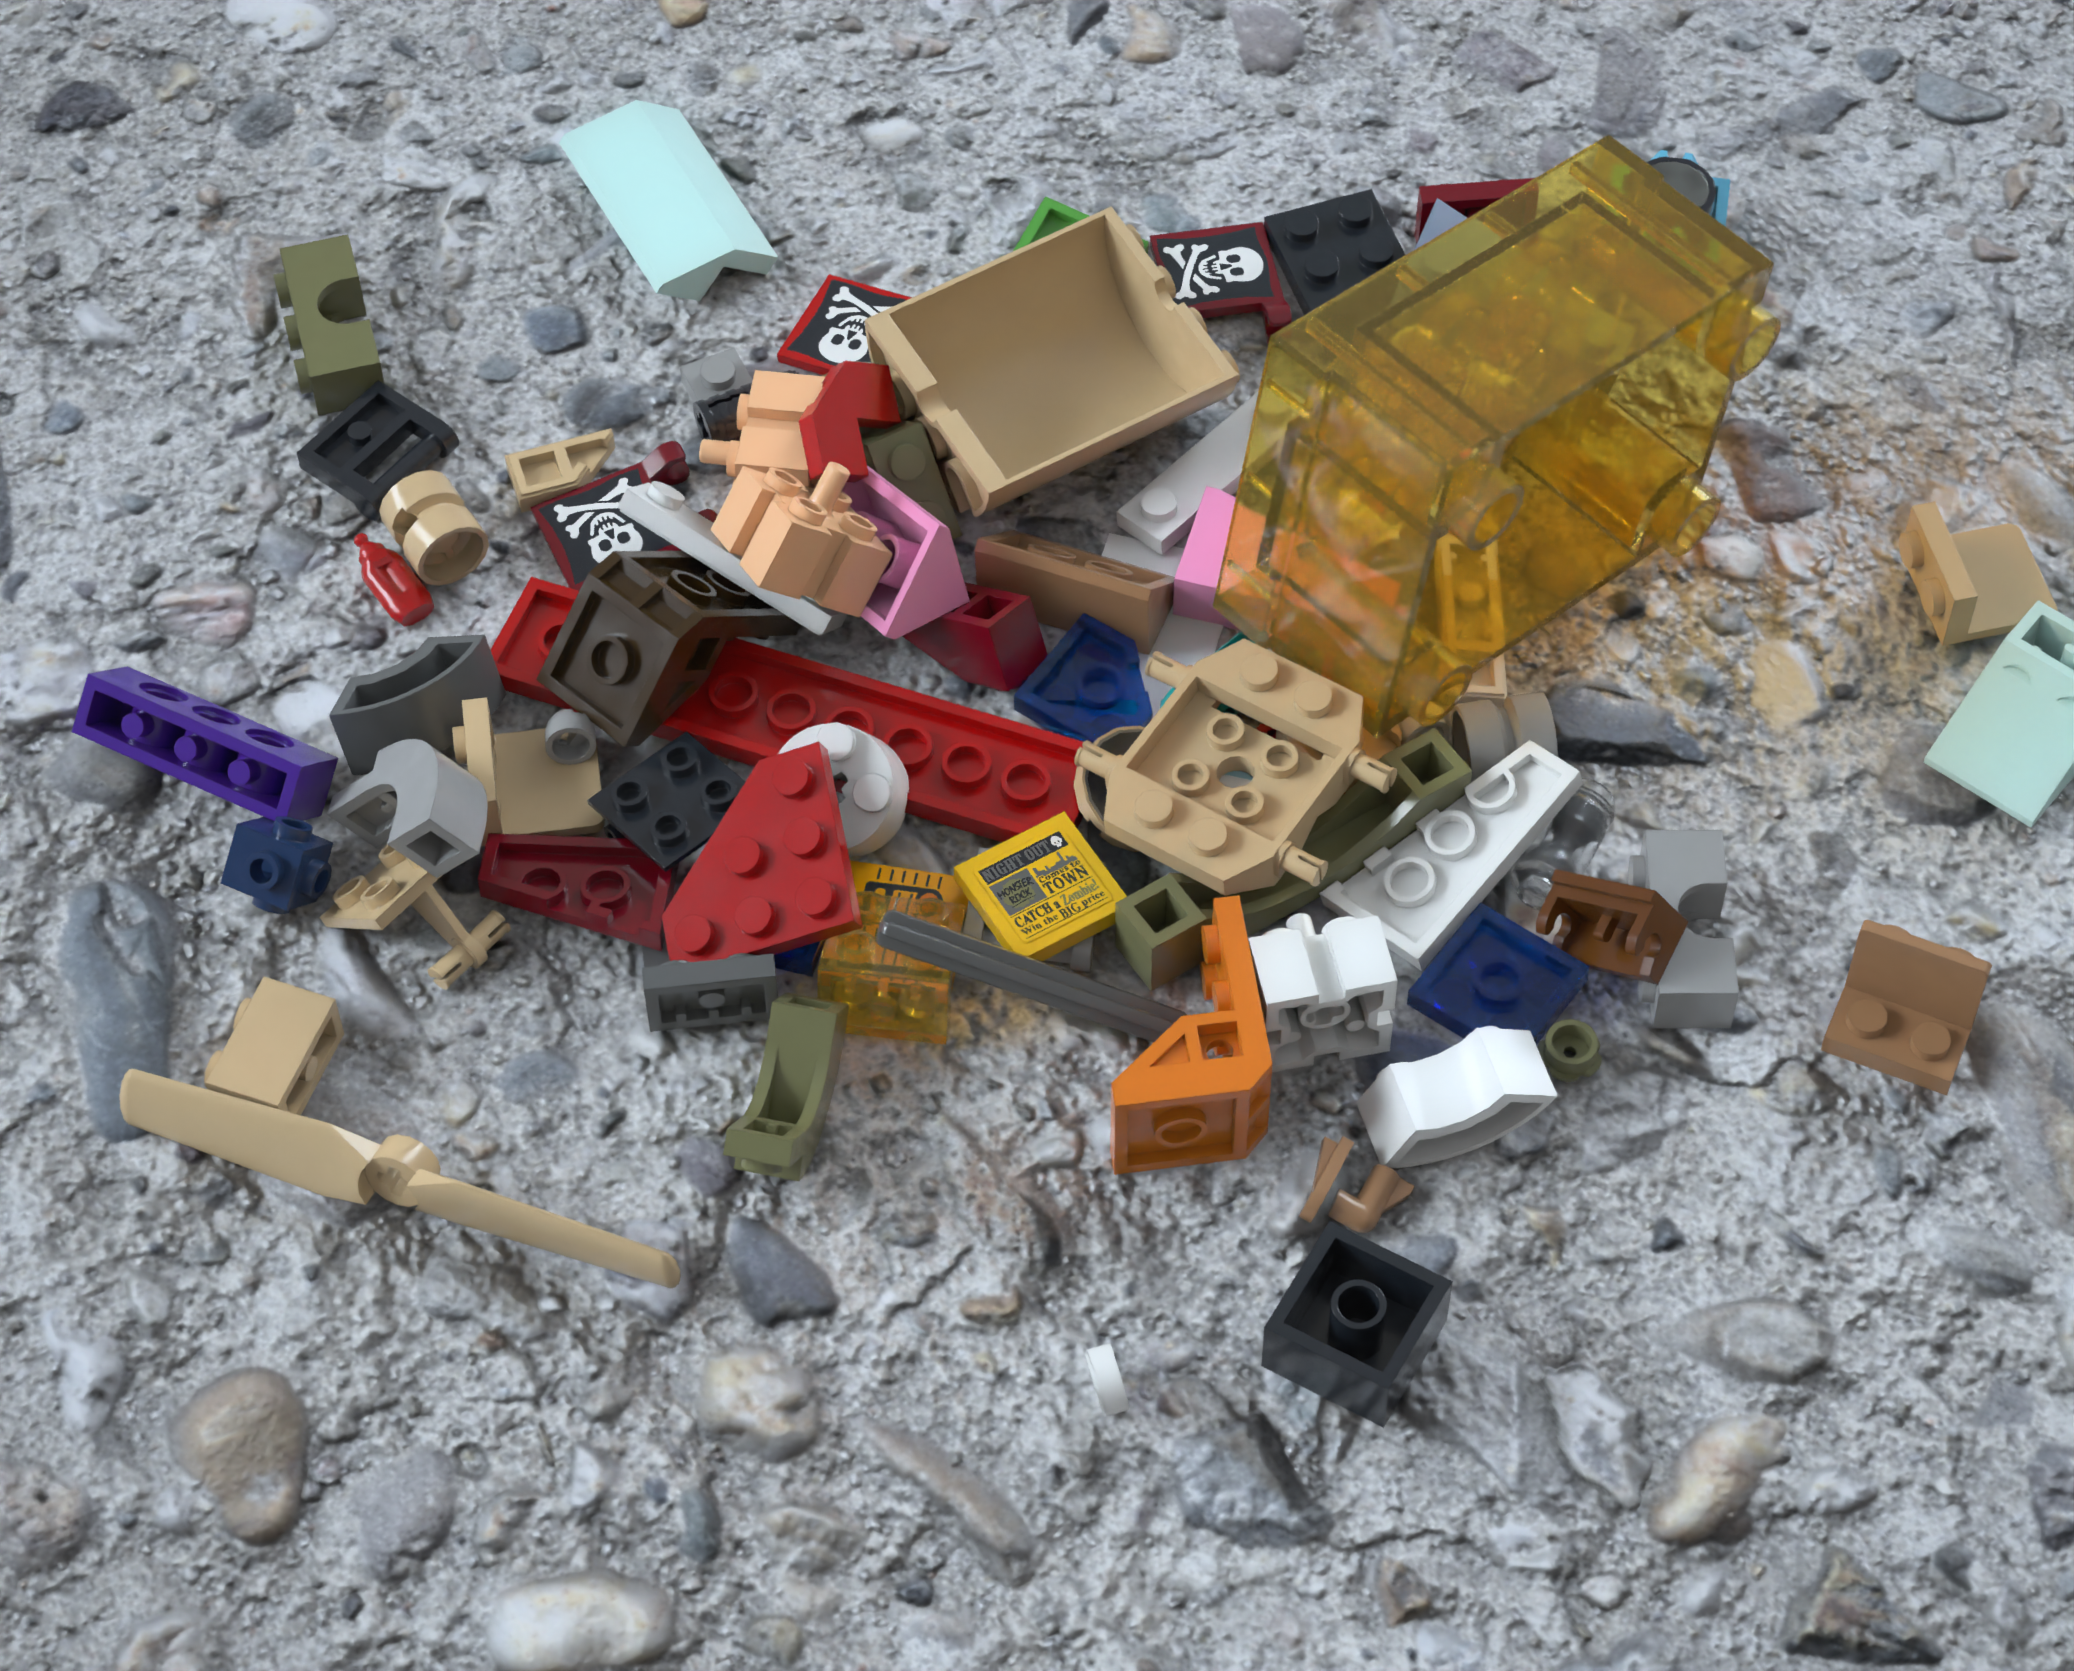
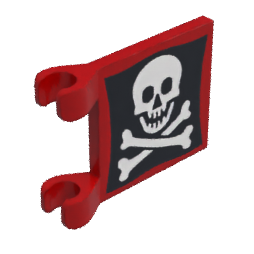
M829 274L777 353L778 362L820 375L827 374L832 367L845 360L871 362L866 339L865 319L912 297Z

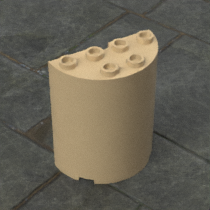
M1112 206L865 319L866 339L871 363L889 365L896 401L899 405L900 420L922 422L952 507L960 513L971 508L974 517L985 514L1227 398L1234 391L1236 384L1240 380L1239 369L1232 355L1227 350L1220 351L1208 335L1206 324L1201 314L1195 308H1188L1184 302L1177 305L1172 300L1176 296V288L1171 275L1165 267L1155 265L1146 253L1143 241L1136 228L1131 224L1125 225Z

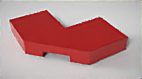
M845 360L829 370L822 382L823 388L814 403L807 406L798 421L809 476L813 480H820L829 462H836L849 470L850 476L846 482L856 483L869 476L859 427L888 429L901 422L889 365Z

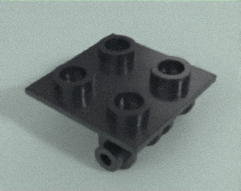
M686 731L589 798L587 802L588 805L610 823L604 827L607 838L628 839L663 871L667 872L708 843L746 781Z

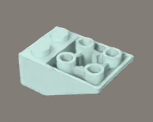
M2039 600L2003 640L1924 758V763L2029 827L2036 823L2074 777V621Z

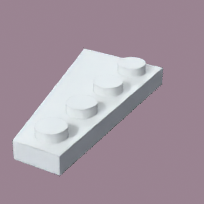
M1529 740L1464 787L1466 794L1445 810L1439 812L1437 809H1434L1416 822L1417 830L1390 850L1384 846L1364 860L1365 868L1343 884L1337 880L1320 892L1323 905L1340 917L1363 918L1378 915L1388 949L1422 971L1583 785L1580 771Z

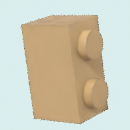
M263 977L253 997L245 998L240 1004L234 1019V1031L223 1051L217 1050L210 1058L204 1076L205 1087L208 1090L301 1115L345 1034L336 1000L303 988Z

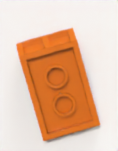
M1239 895L1213 898L1212 925H1204L1201 928L1205 961L1200 962L1201 985L1205 1001L1213 1000L1215 1012L1181 1016L1111 1083L1110 1153L1114 1175L1246 1159L1268 1133L1273 1063ZM1213 1048L1215 1056L1222 1055V1058L1209 1059L1207 1052Z

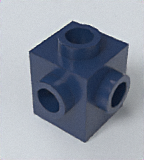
M279 816L275 818V821L260 817L237 823L220 884L252 896V904L259 909L276 914H288L291 909L317 902V899L326 890L332 872L328 861L333 842L312 834L313 827L310 824L292 817Z

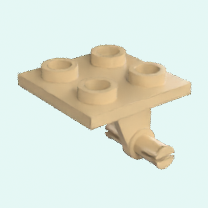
M386 845L378 855L381 862L365 877L364 875H359L343 884L332 897L335 904L319 917L326 927L383 930L411 904L452 946L449 952L428 969L429 976L435 977L433 981L444 990H447L469 967L479 968L488 960L487 951L506 933L511 931L509 923L503 922L506 919L499 912L492 910L489 912V915L468 933L432 884L440 877L436 878L389 845Z

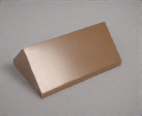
M1016 530L977 538L974 550L977 585L1030 596L1039 623L1143 654H1150L1173 606L1175 577Z

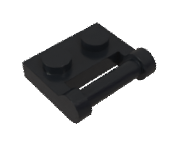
M378 380L297 452V457L302 470L352 501L366 518L377 521L381 517L379 510L382 500L388 491L403 478L423 471L437 457L446 458L459 446V439L454 430L444 421ZM412 434L422 439L374 483L365 478Z

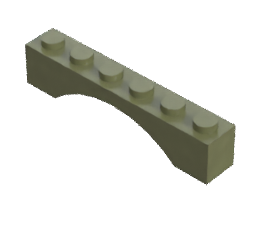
M1435 727L1383 755L1378 760L1397 769L1396 779L1392 787L1389 786L1387 793H1382L1380 790L1359 780L1341 796L1333 807L1317 817L1301 850L1328 862L1327 872L1323 880L1320 879L1318 886L1314 887L1301 878L1285 871L1275 886L1223 895L1182 873H1169L1115 903L1116 948L1150 991L1155 990L1196 967L1201 961H1205L1201 928L1204 925H1212L1213 898L1239 895L1247 936L1255 934L1319 898V893L1338 880L1343 884L1364 869L1363 861L1385 846L1390 850L1416 831L1415 823L1431 811L1437 809L1439 812H1442L1466 794L1464 787L1471 783L1472 770Z

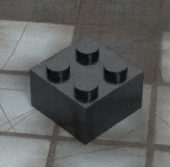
M1329 1221L1264 1327L1261 1366L1384 1428L1447 1321L1453 1281Z

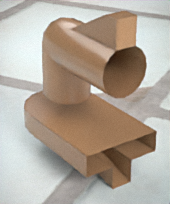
M1342 1136L1339 1143L1327 1137L1323 1138L1312 1191L1299 1214L1300 1218L1309 1223L1312 1222L1354 1144L1353 1141ZM1380 1164L1375 1165L1357 1198L1340 1188L1338 1189L1327 1216L1355 1232L1368 1233L1377 1226L1383 1213L1409 1197L1414 1185L1401 1179L1396 1171L1390 1167Z

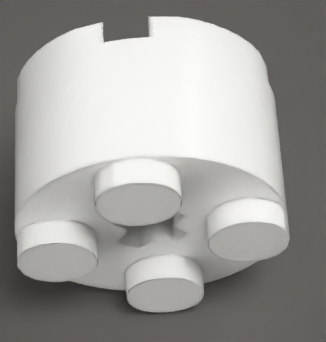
M838 722L815 725L793 736L778 754L819 741L828 749L834 782L837 779L847 782L842 787V793L846 798L842 803L838 802L849 857L872 853L888 843L902 825L906 814L904 811L907 803V792L909 793V779L906 769L894 750L874 736Z

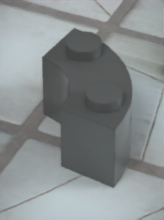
M485 634L428 637L415 653L400 663L373 674L350 677L329 717L352 775H363L373 771L379 750L398 741L406 739L423 740L439 752L454 745L452 727L464 726L462 700L487 697L490 715H492L507 694Z

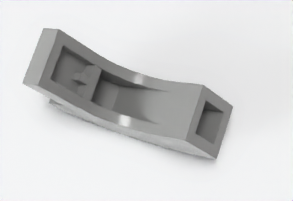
M406 739L379 750L373 771L334 794L327 815L375 848L388 841L387 844L438 878L479 854L487 822L488 803L485 788L477 777L423 740Z

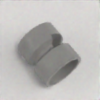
M1541 691L1506 696L1503 707L1499 708L1489 699L1454 704L1452 707L1451 734L1453 749L1472 770L1471 782L1529 740L1558 757L1556 729L1552 711L1545 694Z

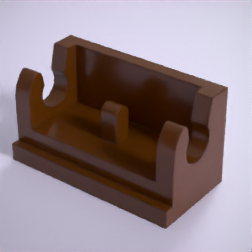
M1555 869L1550 879L1553 885L1536 920V933L1549 935L1554 929L1557 917L1561 915V928L1554 936L1549 953L1559 962L1658 985L1685 931L1688 921L1656 890Z

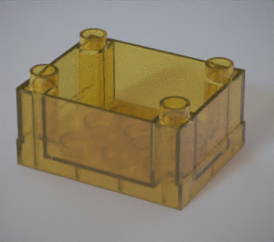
M1610 135L1603 137L1270 336L1213 608L1257 645L1265 649L1270 648L1277 655L1363 696V728L1376 739L1410 716L1424 727L1435 724L1445 717L1463 697L1469 687L1473 673L1660 547L1673 557H1680L1686 554L1703 539L1719 514L1721 500L1701 484L1735 382L1747 377L1763 362L1779 336L1781 329L1780 319L1761 306L1775 263L1663 181V174Z

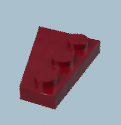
M488 833L478 875L480 896L662 952L665 939L662 915L673 898L679 863L665 872L632 842L623 838Z

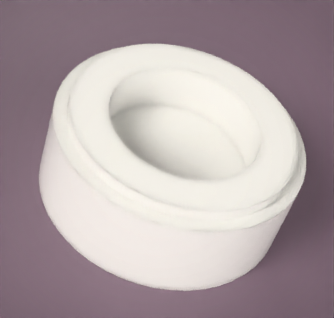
M1111 1343L1087 1349L1088 1353L1085 1354V1358L1102 1414L1106 1413V1416L1130 1410Z

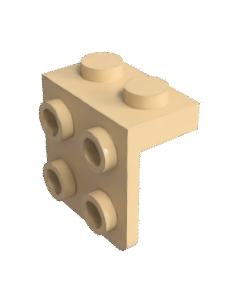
M1935 501L1911 507L1906 531L1899 536V551L1903 564L1908 568L1920 595L1923 609L1929 616L1942 646L2010 633L2038 600L2057 611V606L2021 529L2017 525L2007 523L1950 535Z
M487 697L462 700L464 726L452 727L454 751L457 764H467L468 772L479 779L486 791L488 812L481 847L486 846L488 833L573 836L596 833L604 827L605 819L587 802L589 798L602 790L597 741L596 750L588 760L572 765L561 764L551 759L546 752V728L494 734ZM568 733L562 734L560 739L567 741Z

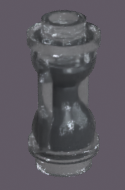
M1582 777L1583 785L1521 855L1511 873V884L1516 890L1518 897L1524 904L1535 910L1540 911L1553 885L1550 879L1555 869L1585 874L1614 821L1613 807L1615 799L1604 785L1593 779ZM1550 831L1552 834L1551 842L1547 845H1542ZM1578 849H1583L1575 864L1573 859L1574 852Z

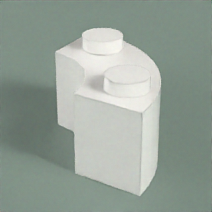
M1496 1026L1476 1028L1460 1043L1437 1055L1414 1062L1389 1064L1378 1073L1376 1080L1358 1099L1356 1104L1380 1165L1390 1168H1403L1442 1161L1489 1144L1528 1122L1545 1109L1558 1095L1530 1030L1499 1029Z

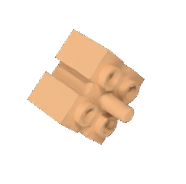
M755 370L750 394L741 393L738 400L737 429L742 430L740 441L703 439L699 450L700 462L726 465L727 476L736 477V479L743 466L767 473L769 468H777L793 475L804 486L815 489L819 480L810 479L798 421L807 406L814 403L823 388L822 382L825 377Z
M836 462L828 463L815 489L804 486L796 477L777 468H769L768 472L764 473L743 466L710 529L729 553L743 557L739 565L759 588L800 600L802 595L813 598L819 606L860 618L893 555L875 535L878 530L877 527L868 519L858 515L850 507L852 499L842 492L850 472L847 468Z

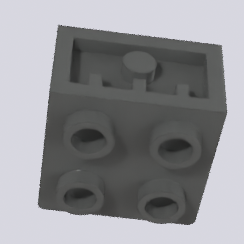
M666 938L664 939L662 952L642 946L644 967L642 968L643 989L650 1032L770 1019L772 1002L778 998L774 954L753 955L739 953L731 955L726 959L699 962L670 961Z

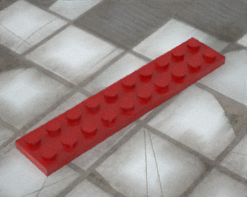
M535 577L530 578L491 648V653L505 691L578 712L536 680L579 593L578 590ZM735 638L734 641H726L708 679L651 734L652 736L673 741L687 731L711 753L755 767L759 760L777 755L782 747L799 732L815 725L838 722L874 736L886 743L898 755L909 779V793L907 792V803L904 813L999 842H1004L1062 812L1067 814L1077 829L1083 818L1078 809L1074 790L1077 769L1074 759L1079 747L1083 748V741L739 638ZM837 779L834 782L836 792L842 793V787L847 782Z

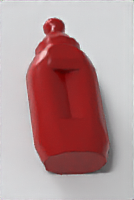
M360 533L355 536L354 544L360 547L358 561L362 565V579L390 617L404 627L414 625L425 619L434 609L432 595L404 558L394 550L385 548L381 543L369 541L366 534Z

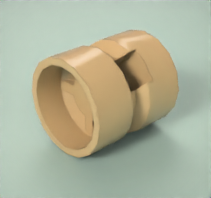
M426 470L411 474L395 484L383 498L379 510L381 520L396 543L403 548L404 555L425 583L440 586L456 582L475 570L485 558L489 547L488 536L474 515L465 507L463 499L450 480L442 472Z

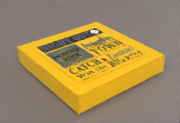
M1065 812L954 867V880L1001 946L1039 961H1044L1114 925L1115 903L1127 897Z

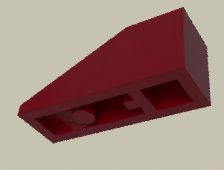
M965 582L970 602L902 636L962 680L991 687L998 691L1009 692L1022 686L1028 680V676L1049 661L1030 596Z

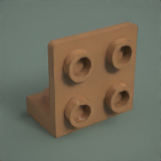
M1864 920L1859 931L1846 983L1825 1033L1821 1051L1947 1096L1976 1018L1992 968L1991 963L1975 957L1964 949L1945 947L1911 935L1899 926L1883 925L1871 920Z

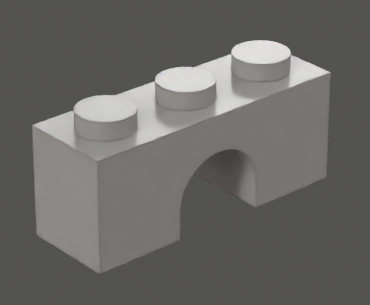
M1645 830L1640 855H1630L1629 885L1656 890L1687 921L1720 919L1728 884L1722 830ZM1686 927L1659 984L1638 980L1639 1002L1650 1003L1652 1028H1731L1739 995L1733 938L1703 937L1693 933Z

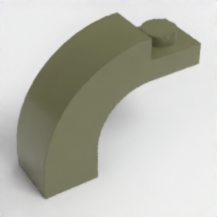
M787 992L772 1002L765 1051L753 1097L745 1114L729 1126L726 1131L723 1155L736 1157L734 1169L794 1181L802 1179L817 1149L831 1103L842 1054L850 1004Z

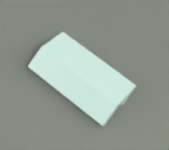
M635 100L564 134L559 144L657 294L701 301L723 267L767 275L778 259L777 254L679 109Z

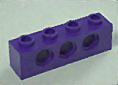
M128 666L87 674L71 731L272 821H275V818L279 816L292 817L302 821L322 816L339 759L336 756Z

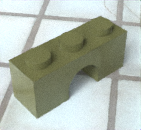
M348 234L279 248L284 272L273 274L281 309L293 307L294 315L283 317L291 351L303 349L305 357L293 360L301 395L313 392L318 416L344 411L375 382L379 380L384 383L370 319L346 324L340 323L347 319L367 315Z

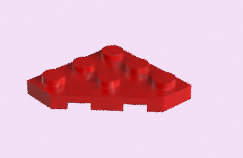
M819 741L758 761L662 915L670 961L699 962L726 959L731 955L739 953L776 955L863 928L828 749Z

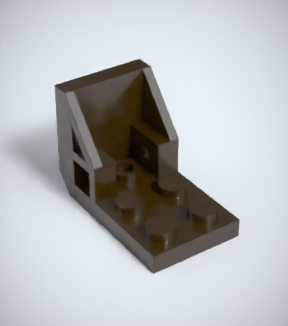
M613 551L588 573L536 680L576 711L586 714L592 723L624 747L640 746L708 679L726 641H734L736 637H755L767 640L770 636L797 635L801 624L684 551Z

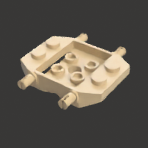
M1245 638L1197 661L1194 666H1185L1163 655L1160 651L1154 652L1153 658L1150 657L1146 664L1145 674L1175 688L1174 692L1124 756L1120 754L1116 756L1088 740L1082 743L1083 748L1079 747L1075 755V765L1105 778L1107 789L1104 812L1105 833L1223 895L1275 886L1285 871L1301 878L1314 887L1318 886L1320 879L1323 880L1327 872L1328 862L1301 850L1317 817L1338 802L1355 778L1380 790L1382 793H1387L1389 786L1392 787L1397 776L1396 768L1366 755L1365 750L1362 749L1363 696ZM1223 703L1324 753L1320 760H1317L1297 750L1296 746L1291 742L1277 740L1243 723L1238 716L1217 710V707ZM1232 771L1246 772L1253 777L1252 781L1247 785L1236 788L1227 787L1219 781L1223 775Z

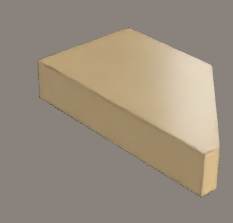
M612 429L504 455L506 468L521 513L531 511L530 507L591 483L615 449Z

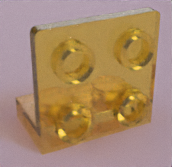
M871 891L856 892L863 928L826 939L818 966L817 998L850 1004L845 1034L946 1045L950 1032L953 972L882 948L876 943V938L883 916L888 910L893 909L963 933L966 906L960 903L944 902L936 898L914 899L880 895Z

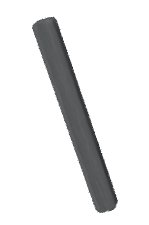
M894 909L888 910L879 924L876 943L882 948L1153 1043L1181 1016L1187 1015L1184 1011Z

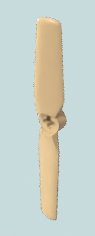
M129 1069L122 1080L119 1094L120 1109L124 1120L129 1125L319 1195L366 1205L372 1195L377 1192L385 1200L396 1205L405 1207L418 1205L415 1209L417 1211L667 1288H675L680 1282V1268L675 1258L668 1252L440 1175L439 1161L434 1153L422 1142L410 1136L392 1135L388 1136L381 1144H378L327 1122L137 1069Z

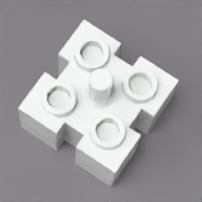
M1298 913L1287 919V928L1273 929L1262 936L1248 938L1273 1063L1272 1072L1311 1066L1314 1064V1056L1337 1052L1338 1059L1344 1060L1390 1051L1393 1022L1389 1010L1395 1009L1398 980L1378 915L1363 918L1339 917L1325 924L1321 931L1322 934L1316 935L1311 917L1305 913Z

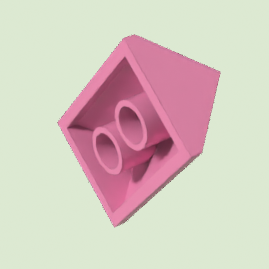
M867 465L869 476L856 483L846 482L842 492L852 499L850 507L858 515L868 519L877 527L878 530L875 535L893 555L868 600L861 617L885 637L895 640L970 602L950 529Z

